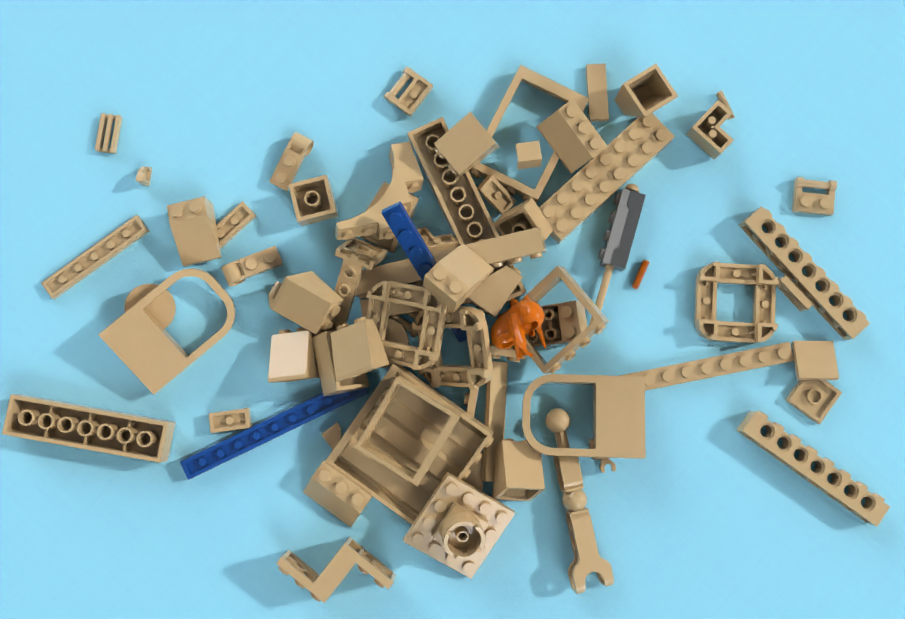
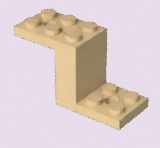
M351 537L348 538L320 575L290 550L276 563L283 574L291 575L299 587L308 589L311 592L310 595L316 601H322L323 603L327 601L355 563L359 565L358 569L365 575L369 573L374 577V582L381 588L385 586L389 589L396 577L393 571Z

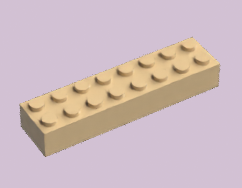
M653 113L645 118L638 117L608 144L607 148L596 155L539 207L553 229L550 236L558 244L675 137Z
M11 394L2 434L161 463L168 461L176 422L29 395Z

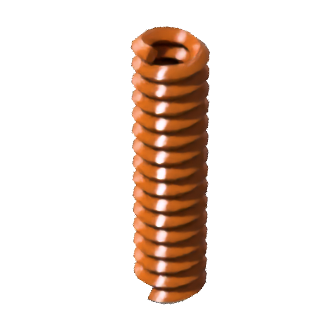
M642 260L639 271L635 276L636 278L632 283V287L635 289L639 288L640 282L644 277L643 275L647 270L646 268L650 263L647 260Z

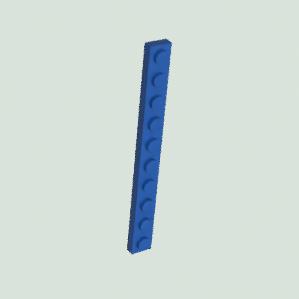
M367 388L327 396H323L322 393L181 461V466L187 479L190 480L368 394L369 391Z

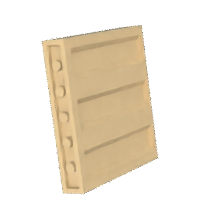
M393 363L325 462L407 522L413 524L447 472L463 481L466 480L471 472L469 468L472 463L476 465L483 456L480 453L484 447L488 449L494 438L492 435L494 431L406 368ZM399 375L462 413L418 487L355 448L358 443L356 440L357 435L361 430L365 431L368 426L366 420L372 412L375 414L379 408L376 406L378 400L382 395L386 396L388 393L387 385L392 378L396 379ZM400 386L368 442L417 472L451 416L403 386Z

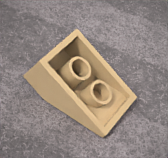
M205 196L167 205L169 224L184 267L221 258L214 207Z
M461 244L437 262L424 276L423 287L455 312L493 272L494 268L465 244Z

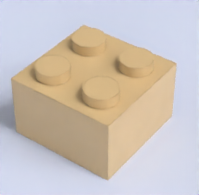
M327 175L288 184L297 222L301 226L339 217L331 183Z
M533 198L504 212L493 223L502 236L540 227L545 241L553 231Z

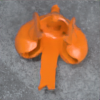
M526 295L523 301L518 302L514 298L510 301L511 308L502 315H498V319L493 324L490 332L491 342L498 349L505 350L510 349L512 346L515 347L517 360H520L523 355L533 357V354L527 350L525 335L529 334L531 337H534L535 330H537L544 348H546L541 328L545 317L544 311L537 302L531 301L528 295Z

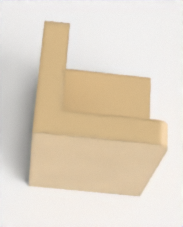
M539 141L516 144L517 169L541 167L542 155Z

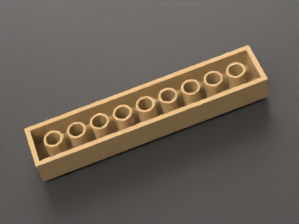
M441 117L408 132V140L449 227L459 242V246L461 244L466 245L499 237L469 171L462 176L458 173L454 174L447 166L450 164L446 158L441 159L435 152L437 147L434 143L449 131L444 118ZM510 261L504 262L502 267L494 268L491 274L503 268L504 266H508L510 268L514 265L511 264ZM521 281L506 303H509L513 298L517 299L526 294Z

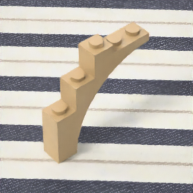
M410 141L391 144L389 159L392 167V180L387 191L366 212L352 219L337 222L335 230L337 240H350L354 237L370 236L374 233L377 234L378 240L395 237L381 214L382 210L401 201L407 213H410L412 200L409 192L414 193L421 190L424 180Z

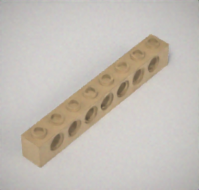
M761 206L739 224L740 228L811 301L812 306L844 340L854 339L870 324L866 319V315L856 309L853 301L839 290V286L826 276V272L812 261V257L799 247L797 240L790 237L785 232L784 226L772 218L769 210ZM762 225L767 227V233L763 232ZM775 239L780 241V248L776 246ZM789 253L793 255L794 262L789 260ZM802 268L806 269L807 276L802 274ZM816 282L819 283L821 287L820 291H818L815 287ZM830 297L834 300L833 306L829 303ZM843 312L847 314V320L843 318Z
M759 410L757 412H748L736 431L867 524L876 527L879 525L890 508L889 505L884 503L885 499L867 491L868 487L865 484L853 481L848 472L836 469L834 467L835 464L825 457L822 459L817 455V450L808 445L805 447L800 443V438L784 432L785 428L767 420L768 416ZM763 426H765L767 430L764 436H762L760 433V430ZM779 438L783 440V445L780 448L777 445ZM796 450L799 451L798 459L794 458V452ZM813 461L816 464V468L814 471H812L810 468L811 463ZM831 473L832 481L829 483L827 477ZM848 485L849 492L845 495L844 488ZM862 498H865L864 506L861 505Z

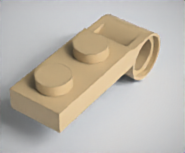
M295 132L269 182L288 191V184L293 182L305 156H308L311 152L314 141Z
M276 246L228 263L221 269L228 286H235L244 282L247 278L283 265Z

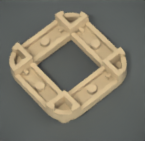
M713 262L701 268L697 274L695 284L694 323L698 335L710 341L759 343L769 339L778 327V324L775 323L778 277H775L773 272L764 264L749 265ZM717 283L754 285L753 323L716 320Z
M381 281L368 291L366 298H369L366 319L374 318L389 363L410 367L412 370H420L434 365L440 355L447 306L422 286L396 281ZM391 302L419 307L425 310L419 347L385 340Z
M459 306L455 312L447 307L444 328H461V330H466L471 366L443 364L440 350L436 363L430 367L420 369L418 372L419 375H424L433 388L454 386L469 387V390H474L493 378V364L485 313L480 309L477 310L470 306ZM425 310L420 311L416 320L412 322V330H417L419 342Z

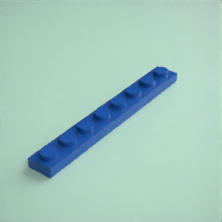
M400 201L383 209L381 214L419 277L424 281V276L437 262ZM451 328L459 342L467 340L466 330Z

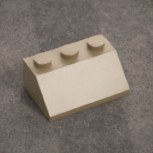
M573 98L536 126L570 173L576 171L608 147Z
M325 331L312 337L323 396L369 387L367 373L339 382L336 381L330 335L334 331Z
M324 460L311 477L303 493L351 527L373 496Z

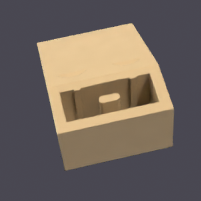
M575 300L541 306L545 315L541 328L546 346L570 343L587 328L585 307L580 301ZM537 330L534 331V337H531L529 334L525 335L534 347L543 346Z

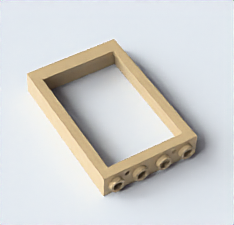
M520 65L486 131L491 137L493 136L521 81L565 103L573 98L582 112L590 98ZM553 152L535 190L480 162L469 171L476 178H486L489 174L493 175L509 194H517L522 197L523 201L533 198L537 204L559 157Z

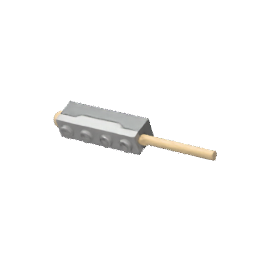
M628 184L620 193H616L613 202L616 208L614 212L611 211L608 220L611 223L610 229L606 230L603 241H606L605 247L601 248L599 252L600 266L605 267L595 303L600 311L603 307L613 269L621 272L626 269L646 195L639 193V188L635 184ZM592 316L589 325L595 321Z

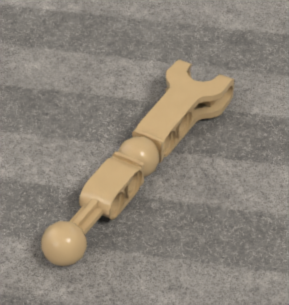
M554 408L547 414L545 423L548 429L555 434L557 448H570L566 433L570 425V417L565 410ZM554 456L561 492H564L562 503L568 510L565 513L574 559L568 568L571 588L576 594L583 593L586 590L585 579L591 572H596L601 584L606 587L611 586L614 583L612 567L598 553L589 509L586 508L587 496L582 490L584 486L578 457Z

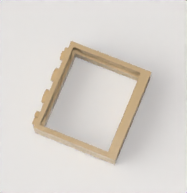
M561 266L555 267L526 295H528L531 301L538 302L562 280L595 321L549 362L543 359L525 336L527 350L533 354L532 360L544 374H553L560 370L561 364L565 360H571L576 355L575 351L580 347L584 348L591 342L590 338L595 334L602 333L606 327L605 325L609 322L572 276Z
M399 375L396 379L392 378L387 385L388 393L386 396L382 395L378 400L376 406L379 408L375 414L372 412L366 420L368 426L365 431L361 430L357 435L356 440L358 443L355 448L418 487L462 413ZM400 386H403L451 416L417 472L368 442Z

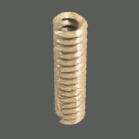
M722 90L719 91L716 96L731 111L732 109L723 94L724 92ZM733 112L728 117V119H732L735 117Z

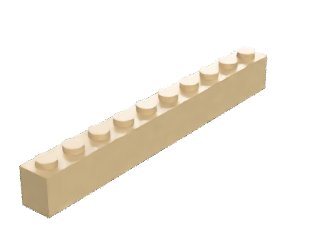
M540 227L466 244L469 249L493 268L502 267L503 263L508 261L511 264L523 261L522 258L529 256L530 259L543 257L542 253L547 252ZM457 247L431 254L435 261L439 262ZM409 259L376 266L372 270L364 269L355 297H359V300L367 299L368 291L381 281H396L422 286L423 281Z

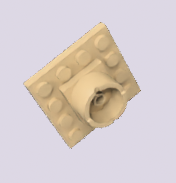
M447 472L403 540L408 545L472 579L515 515V511Z

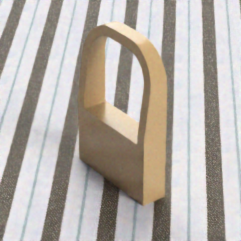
M188 268L172 274L98 335L154 395L229 332L235 321L236 310L231 296L211 274L201 269ZM193 276L207 282L223 300L227 309V319L219 331L188 355L146 309V306L179 279Z
M547 374L538 377L528 386L522 400V431L527 443L535 451L547 456L645 459V376ZM548 383L593 385V449L551 448L540 444L534 438L530 428V403L532 394L538 387Z

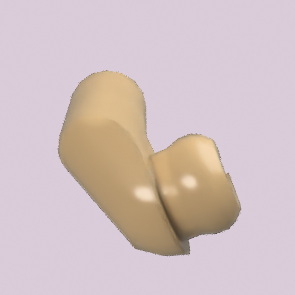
M278 281L275 282L268 294L269 307H271L282 285Z

